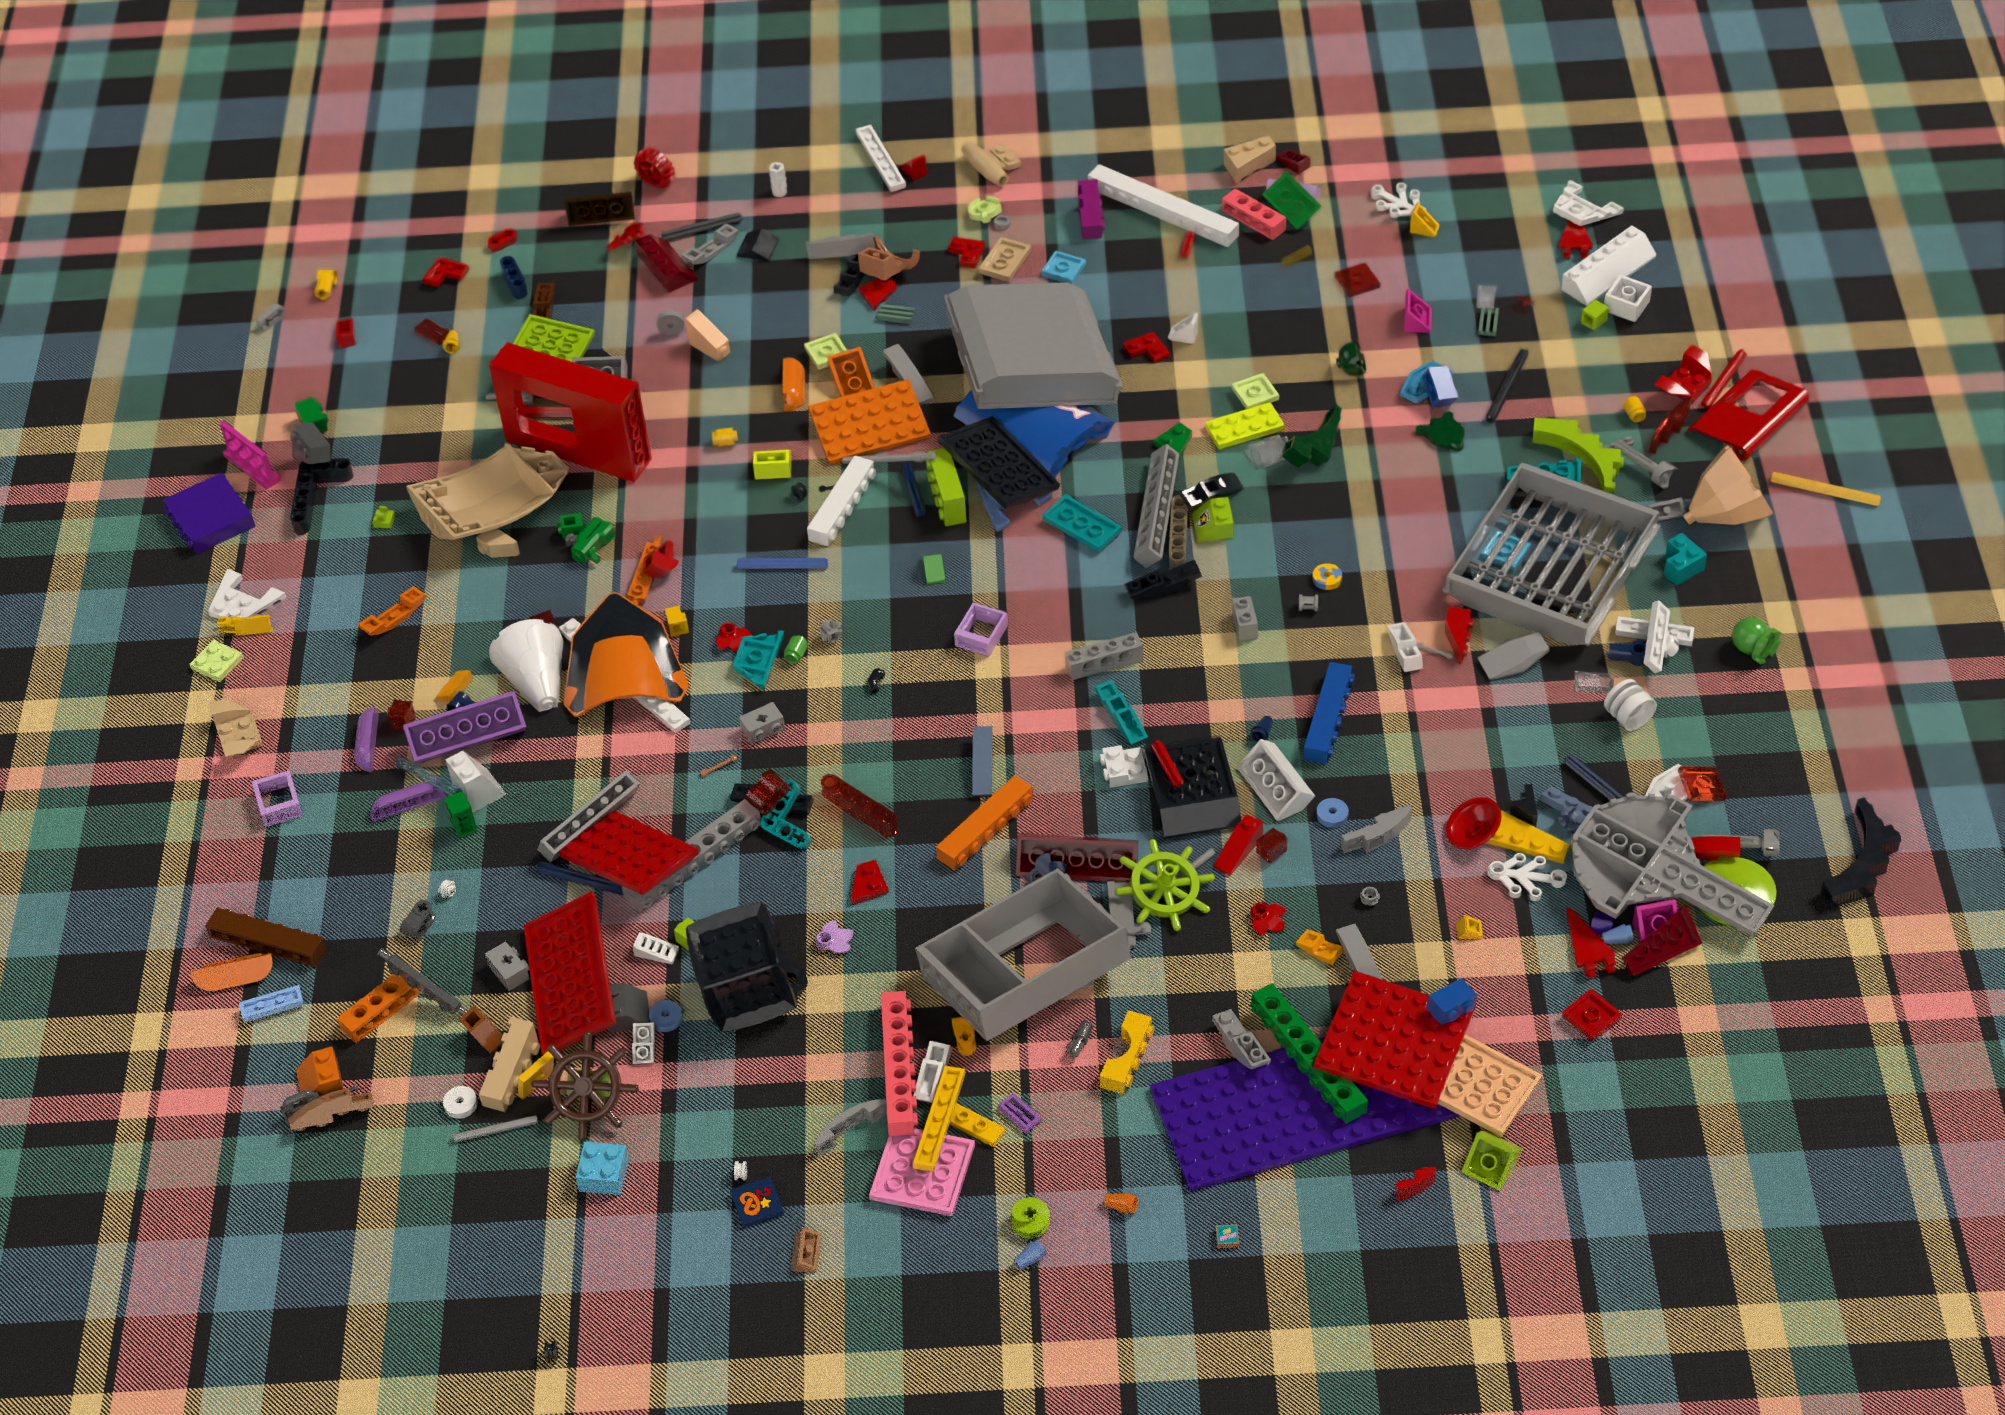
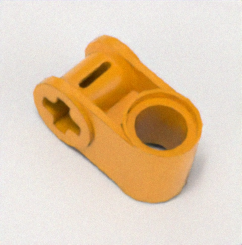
M963 1017L952 1018L954 1036L956 1037L959 1053L964 1056L972 1055L976 1051L975 1029Z

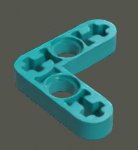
M788 779L781 784L763 814L760 824L770 834L798 849L804 850L811 844L810 835L784 820L800 793V786L794 780ZM788 787H793L794 790H793V791H788L787 788H788ZM782 796H787L789 798L788 801ZM783 801L785 803L784 808L781 811H777V803ZM772 812H775V813H776L777 815H779V816L776 817L775 815L772 814ZM767 821H773L774 823L773 825H768ZM784 827H790V833L787 836H782L781 834ZM795 834L800 838H804L805 841L799 842L796 838H794Z

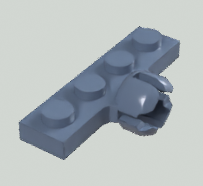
M1549 787L1541 794L1540 798L1541 802L1560 811L1559 823L1564 829L1569 825L1568 831L1577 830L1593 808L1553 787Z

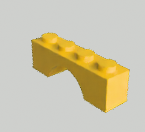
M1128 1010L1121 1026V1036L1130 1048L1123 1056L1106 1060L1100 1074V1088L1124 1094L1127 1087H1131L1133 1072L1139 1069V1058L1141 1054H1145L1148 1044L1147 1040L1152 1038L1154 1033L1152 1017Z

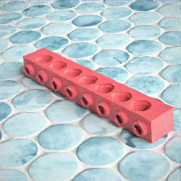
M906 991L881 993L888 1132L889 1136L914 1135V1126H918L917 1113H913V1109H917L916 1096H912V1092H916L915 1079L911 1080V1076H915L914 1063H910V1060L914 1059L913 1047H909V1043H913V1033L908 1031V1027H912V1017L907 1015V1011H911V1000L906 999Z

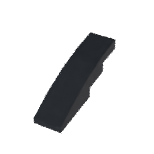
M858 254L852 255L847 260L846 268L840 274V281L834 286V293L850 296L862 280L865 273L860 272Z
M735 783L730 800L740 803L745 799L754 808L766 810L778 789H773L771 784ZM798 795L788 814L809 815L814 801L812 795ZM782 796L788 801L789 798L787 796ZM783 801L778 802L776 810L781 811L785 803Z

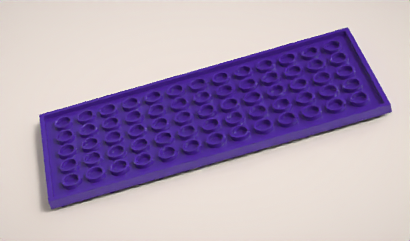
M1325 1037L1318 1038V1040L1323 1044ZM1285 1048L1267 1052L1271 1063L1254 1069L1246 1067L1237 1060L1149 1085L1150 1092L1189 1192L1461 1117L1440 1104L1437 1105L1435 1110L1353 1082L1368 1100L1367 1113L1345 1124L1341 1118L1335 1115L1333 1107L1329 1102L1326 1103L1323 1100L1321 1092L1317 1087L1314 1088L1311 1085L1309 1077L1305 1072L1302 1073L1299 1070L1297 1062L1287 1055Z

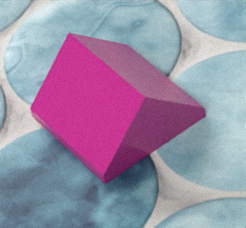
M1408 288L1405 296L1404 332L1429 333L1431 332L1432 307Z
M1676 899L1635 906L1632 925L1639 942L1677 911Z

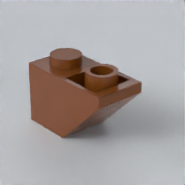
M475 1005L459 1019L490 1054H493L502 1045L501 1038L503 1035L486 1014Z

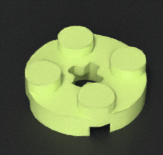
M987 196L986 200L978 198L968 205L970 219L982 221V223L990 222L991 218L1002 212L999 199L993 196Z

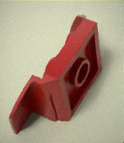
M1691 344L1683 353L1682 364L1669 378L1663 375L1654 386L1693 404L1710 386L1712 381V372L1707 353Z

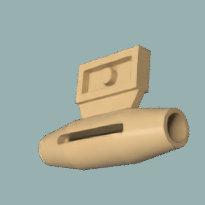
M966 142L961 148L968 162L981 175L998 186L1006 185L1009 180L1004 170L1009 171L1021 167V160L1004 145L991 148L988 152L971 142Z

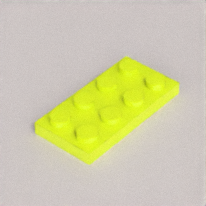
M1271 402L1205 422V428L1218 450L1285 430V425Z

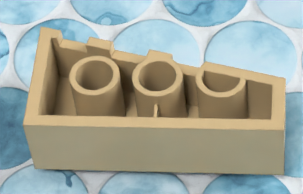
M511 1016L508 1024L511 1026L509 1032H504L501 1038L503 1042L500 1053H495L493 1070H488L479 1093L482 1106L505 1112L508 1106L513 1103L514 1094L518 1088V1077L531 1066L534 1056L540 1050L534 1023Z

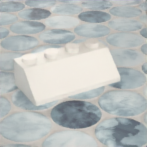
M1260 739L1237 766V769L1277 821L1302 811L1315 797L1275 743Z

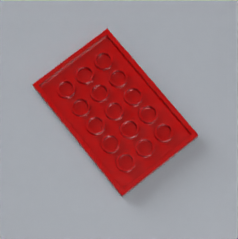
M614 811L575 840L568 843L559 851L560 857L640 895H644L698 856L699 852L697 847Z

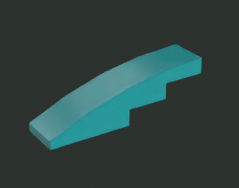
M1113 680L1095 686L1094 690L1104 708L1130 746L1148 739L1133 707L1128 705L1122 692L1119 693Z

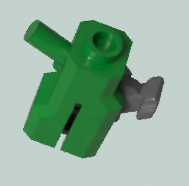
M593 517L578 535L568 534L565 542L567 547L573 545L571 547L572 558L581 563H587L589 559L595 564L599 563L601 559L596 552L601 546L608 545L615 537V528L610 522Z

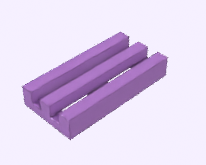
M1014 1093L998 1104V1110L1026 1135L1030 1132V1129L1036 1128L1037 1123H1042V1118ZM1010 1101H1013V1102H1014L1017 1106H1019L1026 1114H1028L1033 1120L1031 1121L1029 1118H1027V1117L1023 1114V1112H1022L1020 1109L1016 1108Z

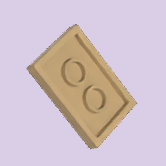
M1000 237L980 265L979 273L1010 282L1031 252V245Z

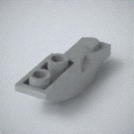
M1412 806L1399 807L1388 813H1382L1374 817L1373 825H1367L1362 829L1342 835L1341 849L1344 854L1362 847L1367 853L1394 839L1411 821Z
M1231 1009L1213 1015L1212 1021L1222 1034V1042L1239 1062L1250 1069L1271 1063V1059L1253 1033L1245 1030Z

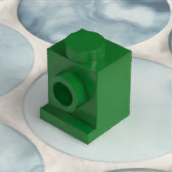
M582 513L560 516V523L557 524L558 533L563 535V539L568 534L578 535L583 530Z

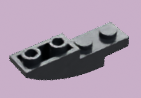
M1230 472L1200 481L1196 486L1182 491L1180 496L1190 510L1204 504L1209 499L1228 496L1244 487L1235 472Z
M1194 559L1163 573H1160L1159 569L1125 583V587L1131 599L1157 598L1187 589L1185 584L1201 578L1202 574Z

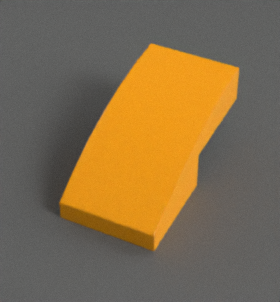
M1309 929L1296 941V945L1303 951L1330 965H1333L1343 953L1342 946L1325 941L1323 934Z

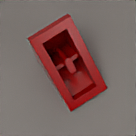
M924 154L900 165L901 169L912 181L927 175L926 157Z

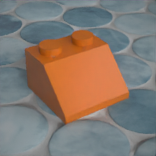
M333 1046L312 1052L296 1069L300 1091L311 1090L317 1092L319 1097L344 1089Z

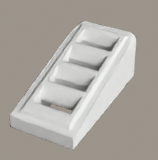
M640 932L633 945L634 956L667 964H673L679 951V946ZM669 950L668 956H665L666 951Z

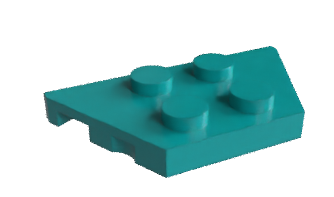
M778 631V634L770 636L763 633L757 636L743 637L733 662V670L765 690L784 637V631Z

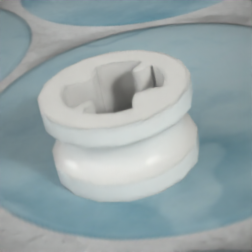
M735 1161V1180L742 1178L743 1181H746V1161H743V1163Z

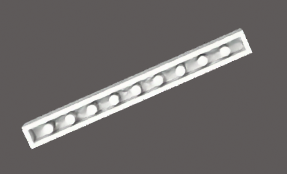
M1098 165L1088 174V180H1098L1099 193L1221 245L1229 247L1239 236L1238 222L1107 167Z

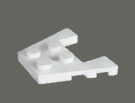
M1571 180L1568 182L1567 187L1564 188L1563 194L1560 195L1553 208L1554 213L1579 226L1621 215L1624 210L1622 206L1612 201L1600 208L1577 196L1582 192L1583 186Z
M228 569L208 612L210 616L216 619L223 616L230 618L235 616L252 617L258 615L264 609H270L276 601H283L286 595L285 592L273 587L261 599L238 591L234 588L243 580L242 575Z

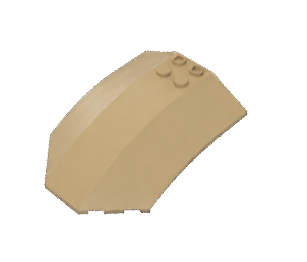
M504 443V447L469 468L444 477L407 485L406 487L421 520L437 538L455 540L497 529L529 514L554 495L569 472V467L552 451L546 450L545 453L535 452V448L522 446L521 449L513 448L511 444Z

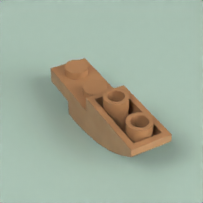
M349 1088L334 1091L309 1102L288 1118L291 1130L295 1129L296 1131L305 1130L307 1127L315 1125L323 1127L333 1122L332 1114L345 1115L348 1111L353 1110L366 1111L370 1107H374V1099L371 1092L351 1095Z

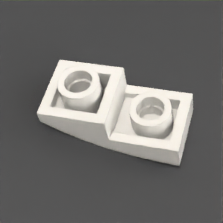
M654 1022L633 1023V1064L654 1063Z

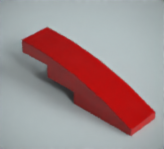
M1691 837L1696 858L1699 860H1718L1719 856L1740 858V837Z

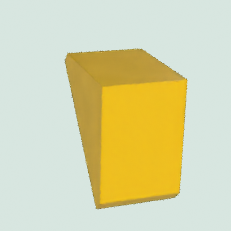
M1419 202L1416 203L1411 213L1410 233L1435 237L1440 225Z

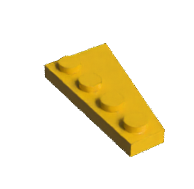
M1501 811V824L1495 835L1487 842L1488 844L1535 857L1543 856L1546 860L1564 864L1570 844Z

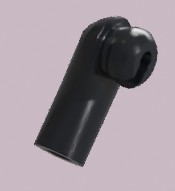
M880 668L873 669L867 679L871 694L879 692L877 681L885 677V671L880 670Z

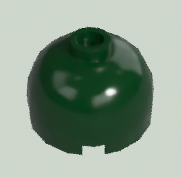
M1358 340L1344 344L1339 350V358H1336L1338 368H1342L1344 373L1349 376H1360L1366 374L1365 371H1367L1364 354L1358 350L1361 348Z

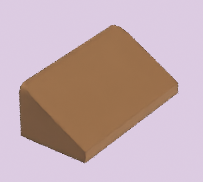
M801 1227L795 1233L791 1271H817L821 1233Z

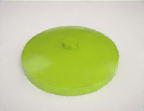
M1721 857L1718 860L1709 861L1703 866L1773 905L1775 904L1776 886L1774 880L1759 864L1745 858ZM1700 908L1705 915L1714 921L1730 925Z

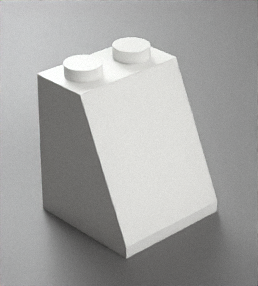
M464 751L446 759L453 789L456 793L463 791L473 813L506 795L487 768Z

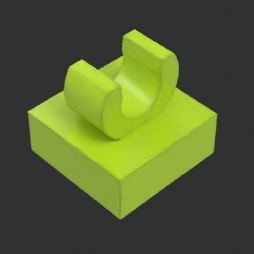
M379 506V510H376L372 522L373 527L391 529L395 512L388 510L387 506Z

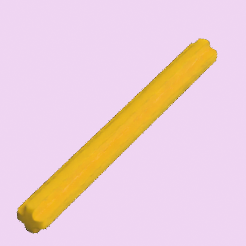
M1773 472L1770 479L1773 483L1879 506L1881 501L1880 495Z

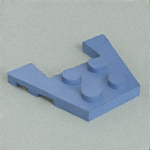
M978 484L976 490L995 531L999 532L1010 525V519L1001 511L1004 508ZM1050 492L1033 500L1038 506H1041L1052 499V493Z

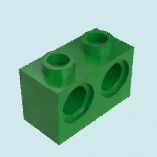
M463 791L444 798L451 824L459 839L477 832L472 808Z

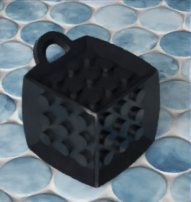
M764 903L747 904L724 910L686 927L687 944L693 970L707 1011L719 1031L737 1030L760 1024L797 1007V995L802 993L807 987V976L799 965L788 960L781 946L775 922ZM786 969L795 974L797 978L795 984H790Z

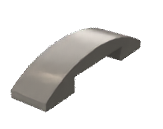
M726 223L715 231L714 238L698 249L691 247L681 254V258L692 264L710 261L732 243L739 230Z
M886 1100L867 1101L851 1107L835 1117L817 1137L815 1142L816 1155L821 1157L835 1148V1138L863 1120L867 1119L872 1124L887 1114Z

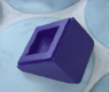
M1596 911L1592 919L1591 929L1596 934L1602 935L1603 932L1613 928L1615 918L1606 913Z

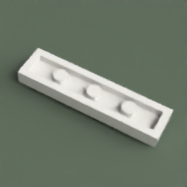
M1618 616L1615 635L1647 640L1650 621ZM1668 623V633L1673 635L1680 645L1692 646L1695 627Z

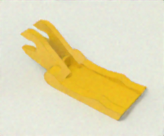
M270 614L252 617L235 616L232 618L223 616L218 618V621L223 622H217V625L221 628L218 629L219 632L235 633L237 636L273 631Z

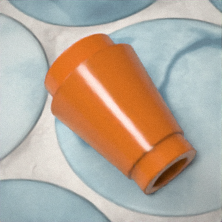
M1133 1193L1106 1194L1104 1204L1106 1207L1129 1215L1136 1212L1138 1197L1134 1196Z

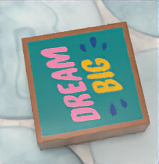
M1238 1224L1216 1225L1217 1248L1239 1247Z

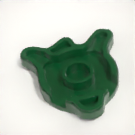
M1450 411L1445 412L1441 418L1430 419L1431 426L1418 425L1415 428L1417 435L1428 438L1438 448H1440V445L1448 446V449L1454 451H1461L1464 448L1463 438L1465 430L1460 423L1454 420V414Z

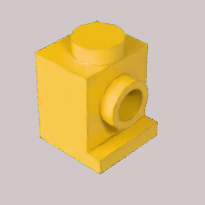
M680 606L665 608L671 637L689 633L685 612L681 613Z

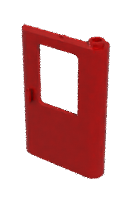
M1752 369L1687 429V432L1690 433L1694 430L1733 446V452L1740 461H1746L1809 401V394L1801 387ZM1757 381L1786 391L1763 415H1758L1734 405ZM1738 449L1742 450V455H1740Z

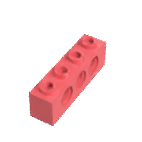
M1234 189L1222 198V212L1271 240H1274L1286 230L1285 216L1243 192Z

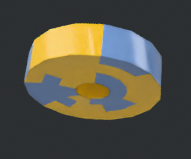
M1325 563L1318 565L1313 571V583L1323 590L1335 589L1342 582V571L1334 564Z

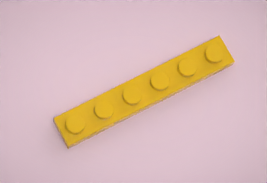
M944 1066L913 1161V1169L935 1171L965 1077V1069Z

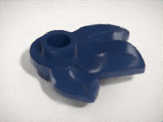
M1049 853L1042 854L1037 858L1035 868L1029 874V881L1032 883L1036 881L1037 874L1045 876L1057 868L1065 873L1067 865L1060 861L1051 862Z

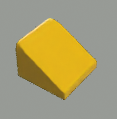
M1464 915L1457 921L1458 939L1483 938L1480 920Z

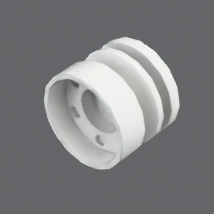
M1626 679L1618 683L1607 694L1604 700V707L1613 717L1617 718L1618 722L1626 730L1633 731L1642 727L1651 719L1656 711L1657 703L1647 692H1644L1643 688L1635 680Z

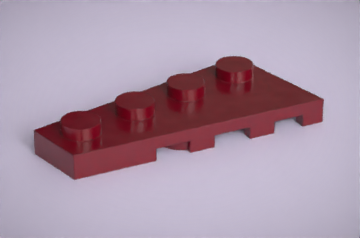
M1682 906L1622 957L1630 977L1703 944L1687 907Z

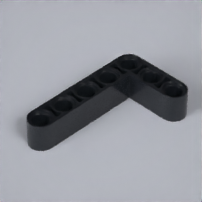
M332 458L330 462L308 464L302 461L299 464L290 520L296 534L304 535L310 530L318 483L347 482L354 477L349 459Z

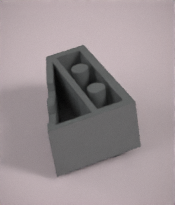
M313 422L292 425V432H290L292 457L308 464L330 462L331 445Z

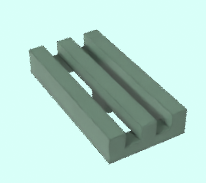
M881 304L877 318L883 321L911 324L915 308Z
M1485 307L1481 308L1478 335L1496 336L1499 308L1492 310V307H1489L1488 310H1485ZM1484 314L1488 315L1486 331H1482ZM1491 315H1495L1493 332L1489 331Z

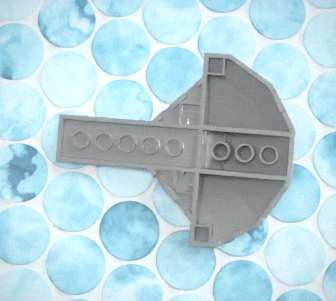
M1631 792L1623 798L1611 799L1609 803L1597 804L1572 837L1574 876L1595 908L1615 919L1630 904L1683 898L1746 934L1755 937L1773 910V904L1701 866L1699 859L1696 858L1691 837L1688 836L1685 829V820L1693 806L1674 795L1657 797L1655 794H1648V796H1642Z

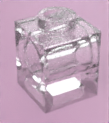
M1479 285L1477 308L1494 309L1496 287Z

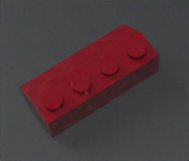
M651 234L635 240L638 257L668 293L698 280L696 274L667 240Z

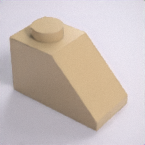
M498 528L482 532L476 537L478 550L491 558L518 556L520 554L517 541Z

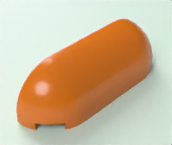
M790 357L783 358L784 412L796 410L805 402V369L798 360Z
M258 953L203 965L201 969H193L190 971L193 982L199 988L207 991L249 984L264 979L270 973L272 956L271 953L266 955Z

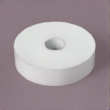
M457 1086L450 1089L443 1098L445 1112L450 1117L457 1119L470 1116L476 1110L478 1104L475 1092L466 1086Z

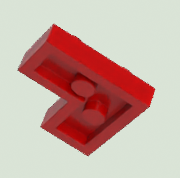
M952 237L948 246V252L962 255L959 261L960 266L976 269L985 249V241Z
M439 257L423 277V283L439 287L446 277L462 280L468 273L469 266Z
M1154 331L1123 343V349L1130 358L1147 353L1154 363L1170 358V352Z

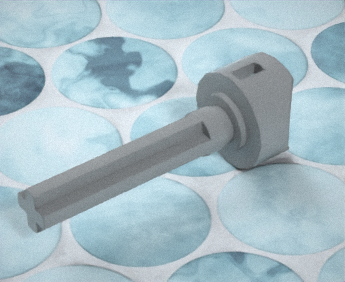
M1619 439L1613 444V449H1621L1622 455L1652 473L1651 481L1663 489L1668 488L1669 479L1677 469L1667 461L1657 464Z
M1764 829L1762 837L1702 834V837H1740V848H1761L1763 856L1774 857L1779 855L1780 831L1775 829Z

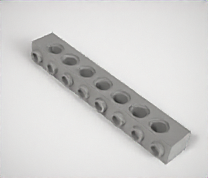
M1165 444L1151 454L1133 557L1146 568L1162 559L1179 459V453L1168 444Z
M744 799L685 842L698 848V856L644 895L622 887L624 899L639 913L645 908H649L656 900L664 897L670 890L682 884L691 875L696 874L699 869L711 863L717 856L726 852L735 843L740 842L746 835L757 830L761 825L760 812Z

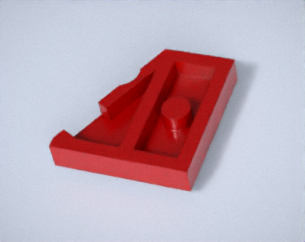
M891 277L887 280L879 278L858 287L860 294L874 311L878 309V304L881 301L885 302L889 295L897 290L896 283Z

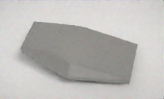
M1540 632L1506 641L1478 657V661L1489 680H1494L1525 672L1549 652V647Z

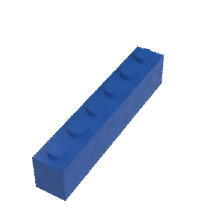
M1335 662L1329 663L1304 746V760L1327 764L1328 757L1333 755L1334 746L1332 744L1337 742L1338 731L1336 730L1341 728L1343 717H1341V713L1345 714L1347 706L1345 700H1349L1351 693L1349 686L1354 684L1355 674H1352L1351 665Z

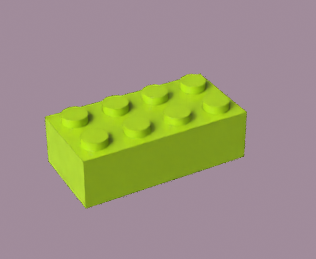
M945 448L928 451V453H936L935 460H925L927 470H929L926 472L928 482H932L930 484L932 495H936L934 497L935 505L940 508L938 509L940 520L944 521L945 527L966 523L965 496L951 454Z

